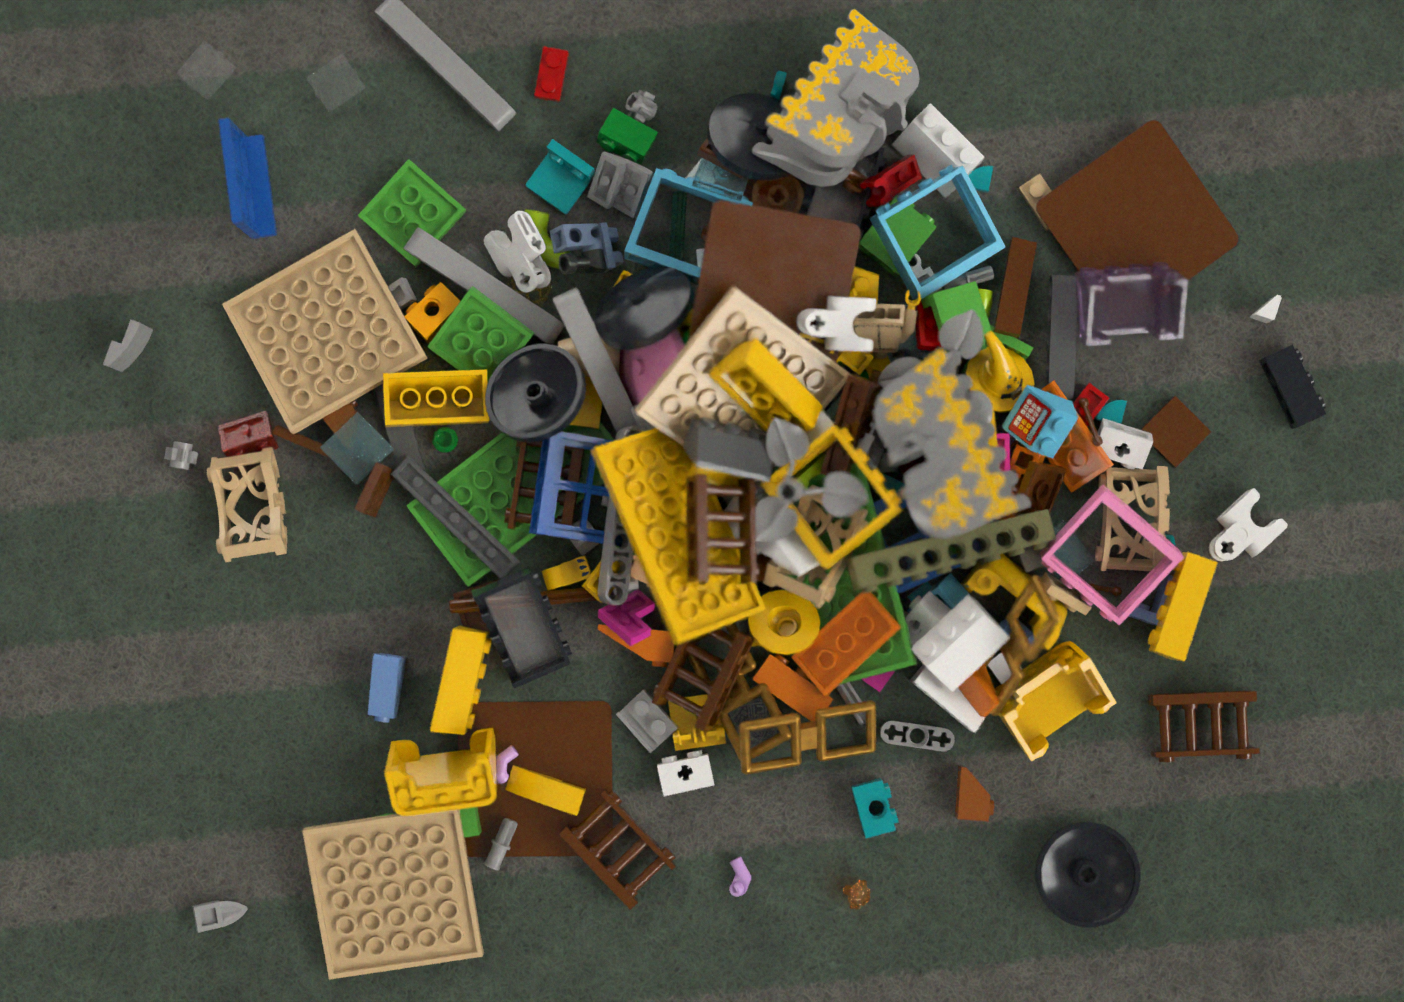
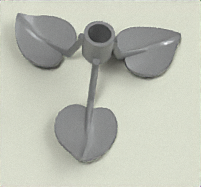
M974 310L954 316L943 324L940 329L939 339L945 350L952 351L955 349L961 357L966 359L974 357L980 351L983 343V329L981 321ZM903 357L895 360L882 371L878 379L879 385L885 389L889 383L907 373L921 362L913 357ZM977 390L966 392L965 396L967 399H979L983 402V411L977 416L978 423H991L993 410L988 396Z
M779 418L773 419L769 426L766 438L767 454L775 465L783 466L790 462L787 475L784 477L785 482L781 483L777 489L778 497H766L755 508L756 541L761 542L782 539L795 529L798 516L788 506L789 503L800 499L803 495L825 493L822 499L823 506L829 514L836 517L851 515L868 501L863 485L854 476L845 472L829 474L825 479V488L804 489L800 481L792 479L791 476L795 467L794 460L801 459L806 455L809 446L808 438L800 427Z

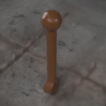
M1081 398L1079 406L1083 408L1093 435L1092 442L1098 447L1103 444V440L1095 428L1088 408V399Z
M1088 583L1095 590L1110 592L1114 596H1120L1122 593L1121 588L1118 586L1111 588Z

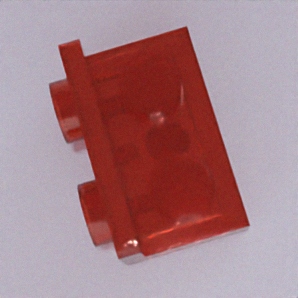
M267 411L218 426L222 451L226 457L261 452L262 448L272 447L273 450L279 448L278 442L274 434H272L271 420Z

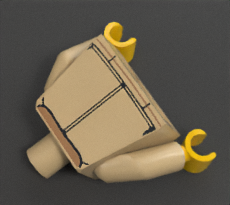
M855 288L852 289V297H857ZM909 289L906 291L905 301L908 304L907 309H905V305L876 304L874 311H864L855 316L852 324L854 333L858 337L871 339L874 342L873 350L866 352H873L875 358L884 359L888 356V352L898 351L899 343H904L915 330L917 317L915 307L921 301L919 291L916 300H910L908 298L910 291Z

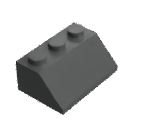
M703 417L702 420L692 418L683 447L695 466L766 482L770 481L771 459L767 454V437L765 432L756 428H751L750 431L744 430L733 423H726V425L718 424L715 420Z

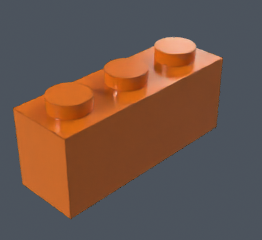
M778 653L775 656L769 654L752 680L758 684L765 683L773 695L811 722L815 721V712L818 709L828 708L833 701V698L829 696L830 693L827 696H823L817 690V687L808 681L809 678L801 669L797 668L796 671H793L787 666L790 661Z

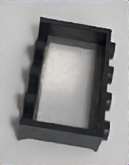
M880 147L873 154L858 160L853 169L867 177L875 176L877 172H881L884 168L886 158L882 157L885 148ZM843 181L836 185L824 187L808 184L798 214L853 223L860 229L861 240L864 228L860 227L862 218L867 219L871 207L866 205V201L872 195L871 189L866 187L861 193L855 192L852 194L842 186Z
M529 566L524 570L482 588L471 590L482 619L490 632L491 639L499 652L503 666L510 677L513 689L571 664L568 657L572 655L567 640L561 641L558 634L563 632L557 617L551 618L549 610L553 609L547 595H541L539 587L543 586L537 572H531Z

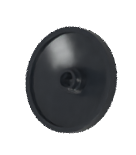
M757 93L738 94L722 101L711 114L707 128L708 143L716 158L731 171L751 179L775 180L789 175L790 173L752 154V149L757 143L772 144L771 139L767 136L769 126L766 125V120L771 114H781L783 110L781 106L782 101Z
M653 267L636 272L616 284L600 302L595 314L597 332L607 345L616 349L633 350L652 345L670 335L686 319L694 302L693 288L684 273L671 267Z
M535 344L523 347L506 357L493 372L485 394L488 416L505 436L516 441L537 442L553 437L564 430L579 413L586 394L585 375L575 358L558 346Z
M1078 822L1059 829L1044 843L1037 857L1035 881L1041 899L1053 914L1074 926L1099 927L1117 920L1131 907L1140 887V865L1133 847L1116 830L1100 823Z

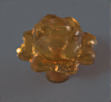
M858 880L853 887L846 885L843 889V893L849 896L850 909H859L860 906H865L870 901L871 892L867 888L866 880Z

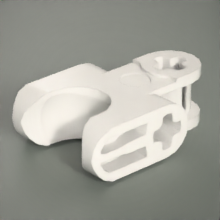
M516 211L508 220V227L512 233V242L503 231L495 230L485 236L484 245L499 272L506 277L513 276L517 287L522 292L528 293L535 288L548 286L551 274L540 256L546 249L545 243L532 218L527 212Z
M828 296L827 309H804L797 317V327L804 334L825 337V349L872 351L873 340L858 337L853 331L852 324L855 316L859 313L875 310L876 299ZM816 319V324L810 326V322Z
M1255 488L1247 490L1217 518L1224 529L1210 542L1209 553L1217 561L1233 560L1243 550L1253 558L1287 528L1288 524L1283 519L1273 520L1265 527H1259L1254 524L1250 517L1252 506L1259 500L1260 494ZM1227 543V552L1222 553L1223 546L1221 544Z

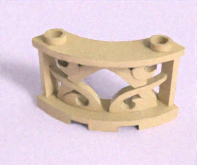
M262 448L261 452L231 457H212L210 467L207 468V477L210 483L213 482L217 500L219 539H216V547L218 553L223 555L225 562H231V558L275 552L276 555L287 554V527L284 526L282 515L286 513L283 492H278L279 483H277V478L280 477L273 448ZM260 463V465L248 472L244 465ZM238 467L243 477L240 479L236 474L229 472L232 480L226 482L222 475V469ZM255 481L257 486L264 482L266 485L265 490L258 492L252 482ZM247 487L254 496L269 502V506L257 513L252 525L242 519L234 510L236 503ZM226 489L229 490V491H231V493H230L228 499H227ZM264 516H269L270 522L267 525L261 522L260 529L259 524L261 519ZM231 521H232L236 526H234V527L231 528ZM247 533L250 534L248 543L232 545L234 535L239 534L238 542H242L246 539ZM259 537L267 540L256 541V538Z
M1157 466L1156 470L1110 467L1104 471V474L1101 473L1099 475V488L1102 485L1106 486L1127 505L1136 499L1138 507L1145 514L1154 517V523H1150V525L1166 538L1165 531H1169L1170 509L1166 508L1167 495L1170 494L1168 467ZM1113 480L1131 481L1133 490L1129 492L1128 486L1120 483L1122 490L1118 492L1113 487ZM1137 481L1153 483L1145 484L1139 487ZM1141 495H1144L1145 501L1148 498L1153 499L1154 504L1151 508L1145 506ZM1103 502L1100 546H1096L1095 561L1100 562V571H1106V569L1151 571L1166 555L1152 543L1147 542L1145 538H1143L1142 544H1140L1139 541L1142 535L1139 532L1136 533L1133 539L1121 525L1118 519L1119 515ZM1111 527L1116 533V537L1111 538ZM1118 545L1119 552L1117 554H1120L1128 546L1130 548L1128 557H1109L1111 547ZM1136 552L1144 557L1150 558V560L1132 558L1134 557Z
M811 485L809 489H816L819 487ZM824 493L803 495L800 498L798 511L809 525L815 522L818 528L820 522L822 523L815 533L820 537L827 530L833 552L842 546L840 539H846L845 544L868 525V521L865 520L867 510L862 508L847 516L852 518L849 529L843 530L842 524L845 522L844 519H839L833 524L832 521L835 516L827 515L817 505V503L823 505ZM853 550L833 565L828 575L824 571L829 569L823 568L819 564L798 576L797 580L784 575L796 574L775 564L773 559H771L767 565L764 584L772 588L775 585L780 586L814 602L815 607L820 608L825 601L830 602L835 593V586L847 565L846 560L850 559ZM806 575H809V582L813 586L816 579H822V584L818 590L802 583Z

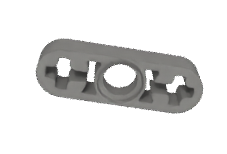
M893 720L884 722L880 727V737L888 744L935 751H948L955 742L953 733L942 727ZM890 725H895V730L903 731V726H908L905 732L906 742H901L902 736L894 735L893 739L890 740L889 736L884 734L885 729H889ZM915 728H919L924 732V739L920 743H913L910 740V732ZM928 730H933L931 735L938 737L941 736L942 732H945V736L949 738V743L946 742L943 747H940L939 742L931 740V746L926 745L929 740Z

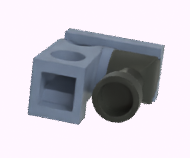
M607 223L562 224L550 231L554 253L581 249V257H575L572 253L560 255L559 268L563 274H572L577 268L585 269L588 274H603L624 262L620 251H612L611 244L617 242L619 238L617 228L608 227Z

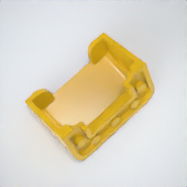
M1000 554L1001 559L986 563L984 558L980 559L960 584L969 593L974 590L980 595L991 594L1001 585L1018 598L1032 576L1028 573L1026 574L1021 567L1006 555ZM1034 591L1026 606L1035 612L1028 624L1032 628L1034 638H1036L1047 621L1048 616ZM1058 599L1056 601L1052 600L1060 615V621L1041 648L1044 650H1049L1056 642L1067 616V608Z
M1066 641L1022 669L1024 673L1023 678L998 715L1032 762L1046 753L1049 747L1046 739L1047 736L1085 710L1092 714H1103L1115 705L1116 701L1090 657L1074 642ZM1007 681L994 689L997 697Z
M493 728L480 729L472 733L469 744L470 749L423 756H420L417 744L411 740L391 741L385 776L394 811L402 816H412L491 804L495 800L497 792L496 747Z

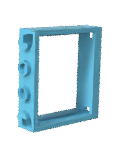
M952 165L943 168L939 171V177L934 180L931 177L925 179L918 184L919 189L912 193L908 190L896 197L898 200L891 206L889 203L882 205L875 210L877 214L869 218L905 286L909 289L912 299H917L918 291L920 292L921 299L1005 248L998 231L963 166L953 168ZM952 180L985 243L919 283L885 220Z
M656 168L625 248L624 259L649 268L671 267L684 273L689 282L698 285L700 267L637 245L660 183L714 203L719 200L753 205V202H750L747 197L740 194L733 196L725 193V190L718 186H705L695 178L687 177L686 179L677 176V173L670 169L661 170Z

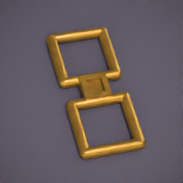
M1036 575L1029 579L1006 616V621L1011 629L1010 639L999 649L1012 675L997 697L999 704L990 712L993 716H997L1023 678L1024 673L1020 667L1023 660L1026 658L1028 661H1033L1060 621L1058 611L1040 578ZM1035 591L1048 619L1032 644H1030L1017 618ZM995 653L987 661H985L986 667L988 666L989 662L991 661Z
M735 622L724 626L732 636L740 632ZM703 634L696 637L694 644L709 635ZM750 651L719 716V720L722 726H724V730L740 761V737L728 713L761 695L771 717L782 715L765 683L750 689L744 677L745 674L756 668V663ZM691 654L688 655L696 675L711 683L716 681V679L710 680L700 659ZM788 725L778 726V734L752 747L751 760L789 740L792 733Z
M870 700L818 709L815 712V721L801 723L800 715L797 713L741 722L739 725L742 773L752 774L798 766L802 762L801 751L815 748L816 758L821 762L875 752V702ZM866 712V744L826 750V718ZM790 725L792 733L790 757L751 763L750 731Z

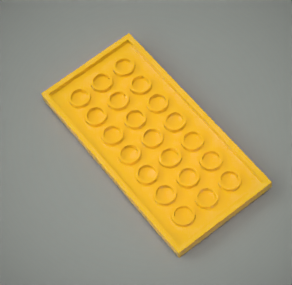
M656 427L591 450L675 645L760 613L766 609L755 583L740 584V575L710 574L706 582L687 583L686 477L693 461L680 443ZM708 495L707 508L709 511H723L717 496ZM709 521L707 523L709 537L735 538L728 522ZM709 548L708 561L710 564L740 565L739 549Z

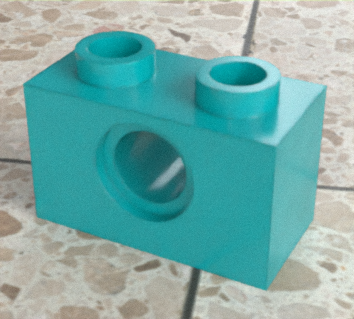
M879 778L852 785L851 789L864 837L869 838L896 831L894 824L899 822L895 808L890 809L888 799L892 798L889 784H883V780ZM878 800L882 803L883 808L880 813L872 814L869 812V805L872 801Z

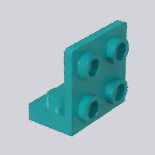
M552 139L547 146L548 154L530 177L526 187L562 213L568 214L594 178L595 170Z

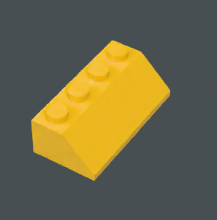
M757 338L737 345L709 373V376L766 432H768L769 426L775 418L795 424L804 432L814 429L823 408L819 401Z
M487 370L383 373L385 427L489 423V416L485 405V394L488 385Z
M1182 552L1184 558L1173 568L1175 571L1173 579L1168 581L1164 592L1167 595L1165 603L1157 611L1156 619L1159 621L1156 630L1153 629L1148 638V644H1150L1149 651L1177 661H1185L1218 563L1189 552Z
M462 625L453 628L430 731L464 735L468 729L473 728L475 714H472L473 704H478L481 689H478L477 686L479 678H484L487 664L483 663L485 653L489 654L492 645V639L488 638L489 632Z

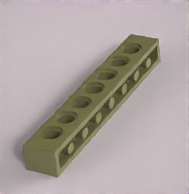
M1046 509L985 524L972 531L951 538L932 537L847 559L846 564L853 590L862 589L864 594L878 590L877 585L887 583L888 587L903 584V578L911 577L912 581L927 578V572L936 570V574L940 575L951 572V566L960 564L961 569L975 566V560L984 558L985 562L988 563L1001 559L1000 554L1009 552V556L1012 557L1025 553L1024 548L1033 546L1034 551L1049 547L1048 542L1055 540L1056 536L1049 511ZM1022 528L1028 531V540H1024L1021 537L1020 531ZM997 534L1002 535L1005 539L1003 547L996 541ZM973 540L980 543L981 550L979 553L972 548ZM949 546L954 547L957 552L955 559L948 555L947 549ZM924 552H928L932 556L931 565L924 562ZM899 558L907 561L908 568L906 571L899 568ZM875 564L883 568L882 577L874 574L873 567Z

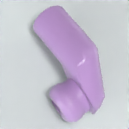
M512 745L496 756V781L500 784L505 783L509 778L507 763L519 755Z
M740 856L730 862L736 875L729 887V891L735 897L744 895L751 881V875Z

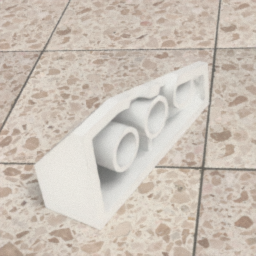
M759 480L755 482L757 486L755 508L762 499L770 497L761 486L762 483ZM738 496L733 497L724 511L739 512ZM728 522L734 537L739 538V522ZM795 530L779 540L769 542L756 541L757 554L763 553L769 556L775 564L798 576L820 564Z

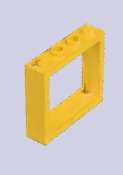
M833 425L808 446L807 453L803 458L794 460L795 467L792 476L838 440L889 508L831 554L792 502L789 503L788 508L793 509L798 516L797 525L794 530L821 566L828 569L903 510L899 505L902 500L893 489L888 491L883 484L886 481L884 476L877 468L872 470L867 463L870 460L867 454L861 448L856 449L851 441L854 438L845 427L841 429L836 425ZM790 462L771 475L769 482L764 481L761 484L769 496L778 497L777 489L781 483L785 482L784 477L787 475Z

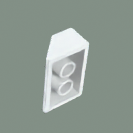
M931 103L907 126L892 144L903 157L915 154L921 175L925 179L931 177L934 180L940 176L939 171L949 165H952L953 168L963 166L969 175L984 159V156ZM950 180L936 190L946 199L956 187L953 181Z
M967 595L923 636L911 650L951 691H954L1001 648L1010 637L977 600Z
M924 664L910 679L916 687L965 728L974 733L978 730L985 717H981L958 687L951 691Z

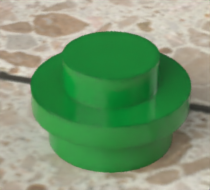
M442 427L435 431L432 442L438 451L448 453L456 448L458 436L453 429Z

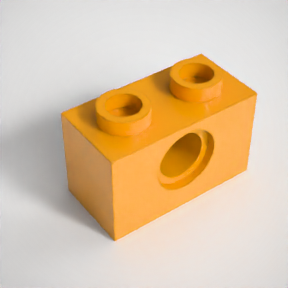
M442 282L437 286L432 285L424 293L425 297L419 303H413L406 310V315L404 316L410 327L428 344L460 303V300ZM435 306L439 308V312L435 316H428L426 314L430 307Z

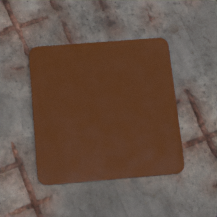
M1156 120L1148 121L1041 198L1036 205V211L1113 322L1119 326H1125L1238 243L1236 231L1162 124Z
M725 200L715 202L711 208L688 342L733 286L797 334L802 333L797 327V317L801 311L809 308L827 309L828 296L849 297L860 240L859 227L853 223ZM816 319L810 322V326L816 324ZM813 340L810 342L833 361L837 362L839 350H833L835 352L831 354L829 353L831 350L825 349V344Z
M605 701L478 702V704H473L472 714H475L474 725L464 735L458 734V751L470 749V737L475 731L493 728L496 756L511 745L519 754L507 763L509 776L513 765L584 788L586 791L579 813L576 816L505 790L508 780L502 784L497 782L495 800L489 805L478 807L482 833L465 838L467 856L488 857L493 845L491 841L496 838L504 818L517 822V828L509 844L511 848L506 851L504 857L579 856L559 835V832L567 824L570 828L577 827L605 801L601 796V792L604 789L608 793L612 790L611 706ZM613 807L584 834L585 838L582 840L588 847L591 845L595 846L613 829ZM613 843L602 853V856L611 852Z

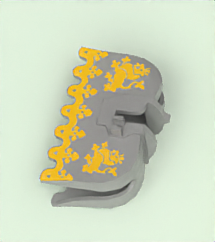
M852 9L847 17L853 29L845 27L836 29L834 34L836 41L834 44H826L821 50L824 58L820 62L813 61L809 64L808 72L810 75L807 80L802 78L796 81L794 87L797 92L794 97L786 96L783 98L781 114H771L767 118L766 125L769 126L767 136L771 139L772 144L768 145L760 142L752 149V154L780 167L808 184L824 187L840 183L851 173L858 160L873 154L883 145L887 135L894 133L896 130L903 131L908 125L905 120V107L908 99L914 94L920 79L917 65L903 46L876 27L856 9Z
M942 348L885 387L877 398L874 418L879 435L890 451L887 453L889 468L908 463L924 454L926 455L928 462L910 470L906 474L904 479L906 488L900 490L897 495L902 501L907 500L910 513L917 526L923 532L936 538H951L972 531L1007 514L1028 508L1031 502L1026 495H1013L1011 493V487L1017 483L1018 476L1012 470L1001 471L999 467L1000 463L1006 458V450L1000 446L990 447L988 445V440L995 433V427L988 422L978 423L977 416L983 411V402L979 399L969 400L965 396L966 391L972 386V379L967 375L957 376L954 373L955 367L961 362V356L955 349L947 354Z

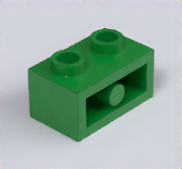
M613 108L599 131L596 143L600 144L608 152H615L625 159L642 165L655 142L658 132Z

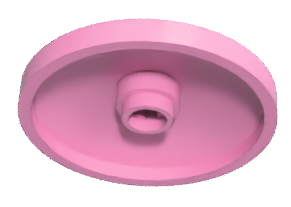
M677 329L652 345L633 350L620 349L619 376L632 406L640 404L685 347Z

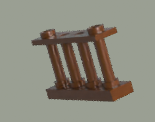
M876 369L872 370L870 381L854 374L847 375L834 425L841 429L845 427L854 438L851 442L855 448H857L860 438L863 439L866 433L870 434L872 430L869 426L870 423L875 424L874 410L877 398L884 390L878 383L882 372ZM838 440L827 448L821 474L826 476L834 472L850 474L852 464H856Z
M517 441L516 446L520 447L511 508H506L504 523H508V529L515 530L516 522L531 523L532 514L518 512L520 497L534 499L535 488L522 487L524 471L538 473L539 463L526 461L528 446L541 448L542 441ZM565 446L564 451L572 456L570 465H565V467L561 468L560 477H563V480L580 483L585 449ZM567 490L558 492L557 502L564 507L562 516L554 517V523L573 526L578 492Z
M695 474L686 477L687 583L706 582L710 574L740 575V584L756 582L759 568L756 563L755 498L757 496V486L755 485V479L748 477L739 479L738 486L709 484L707 482V474ZM707 496H738L739 512L709 511L707 508ZM709 521L739 522V538L709 537L707 523ZM708 549H739L740 565L710 564L708 561Z
M718 628L706 633L728 645L730 650L724 659L694 645L696 637L678 644L662 681L656 685L653 691L654 698L651 703L666 705L667 701H670L696 715L698 720L695 727L703 731L713 730L754 642V638L747 632H737V635L732 636ZM691 654L717 668L719 674L716 681L711 683L683 668L688 655ZM678 677L707 692L708 698L705 705L700 706L672 691Z
M1257 691L1148 694V705L1156 706V710H1159L1161 751H1151V756L1159 758V762H1174V757L1236 755V759H1252V754H1260V748L1249 747L1247 707H1249V702H1257ZM1233 702V707H1236L1238 748H1223L1221 708H1223V703ZM1197 704H1207V707L1210 708L1212 749H1197L1195 709H1198ZM1172 705H1182V709L1185 710L1187 750H1171L1169 710H1172Z
M604 789L601 792V796L605 801L577 827L570 828L567 824L559 832V835L631 910L638 903V899L635 897L638 894L637 891L665 864L673 870L676 867V864L673 862L676 857L667 847L661 849L620 805L622 800L613 790L608 793ZM613 807L623 819L595 846L591 845L588 847L582 840L585 838L584 834ZM631 826L641 838L614 864L606 866L600 859L602 853ZM648 845L658 857L630 884L627 882L624 885L618 879L620 876L619 872Z

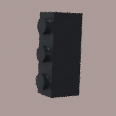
M1290 345L1259 360L1291 429L1300 427L1326 414L1324 410L1326 408L1325 402L1320 395L1316 394L1313 388L1315 385L1314 379L1309 372L1305 371L1302 365V354L1297 348L1295 349L1293 345Z

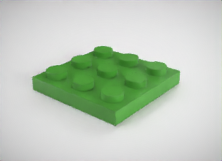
M408 159L358 216L411 264L417 267L421 261L403 249L416 228H421L440 241L462 217L466 209Z
M472 286L427 347L459 371L487 370V380L489 382L498 365L510 354L523 348L534 332Z

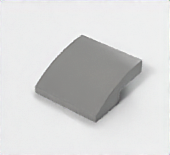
M603 152L587 197L607 209L614 207L631 218L638 217L654 172L623 157Z
M130 320L122 344L111 341L103 365L120 372L124 371L141 354L151 337L153 329L137 321Z

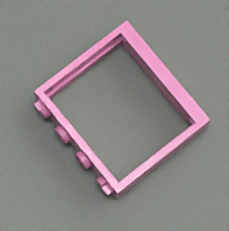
M1104 485L1092 495L1055 535L1056 539L1048 543L1049 547L1043 548L1040 552L1041 559L1043 560L1041 564L1049 572L1053 573L1056 571L1062 576L1060 580L1071 590L1075 587L1082 593L1080 597L1090 606L1095 604L1101 609L1099 613L1103 618L1108 619L1110 622L1114 620L1118 625L1135 610L1184 558L1181 550ZM1101 502H1104L1166 555L1117 607L1054 555L1056 550Z

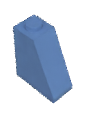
M386 653L374 654L368 715L374 716L375 721L389 723L390 718H397L407 657Z

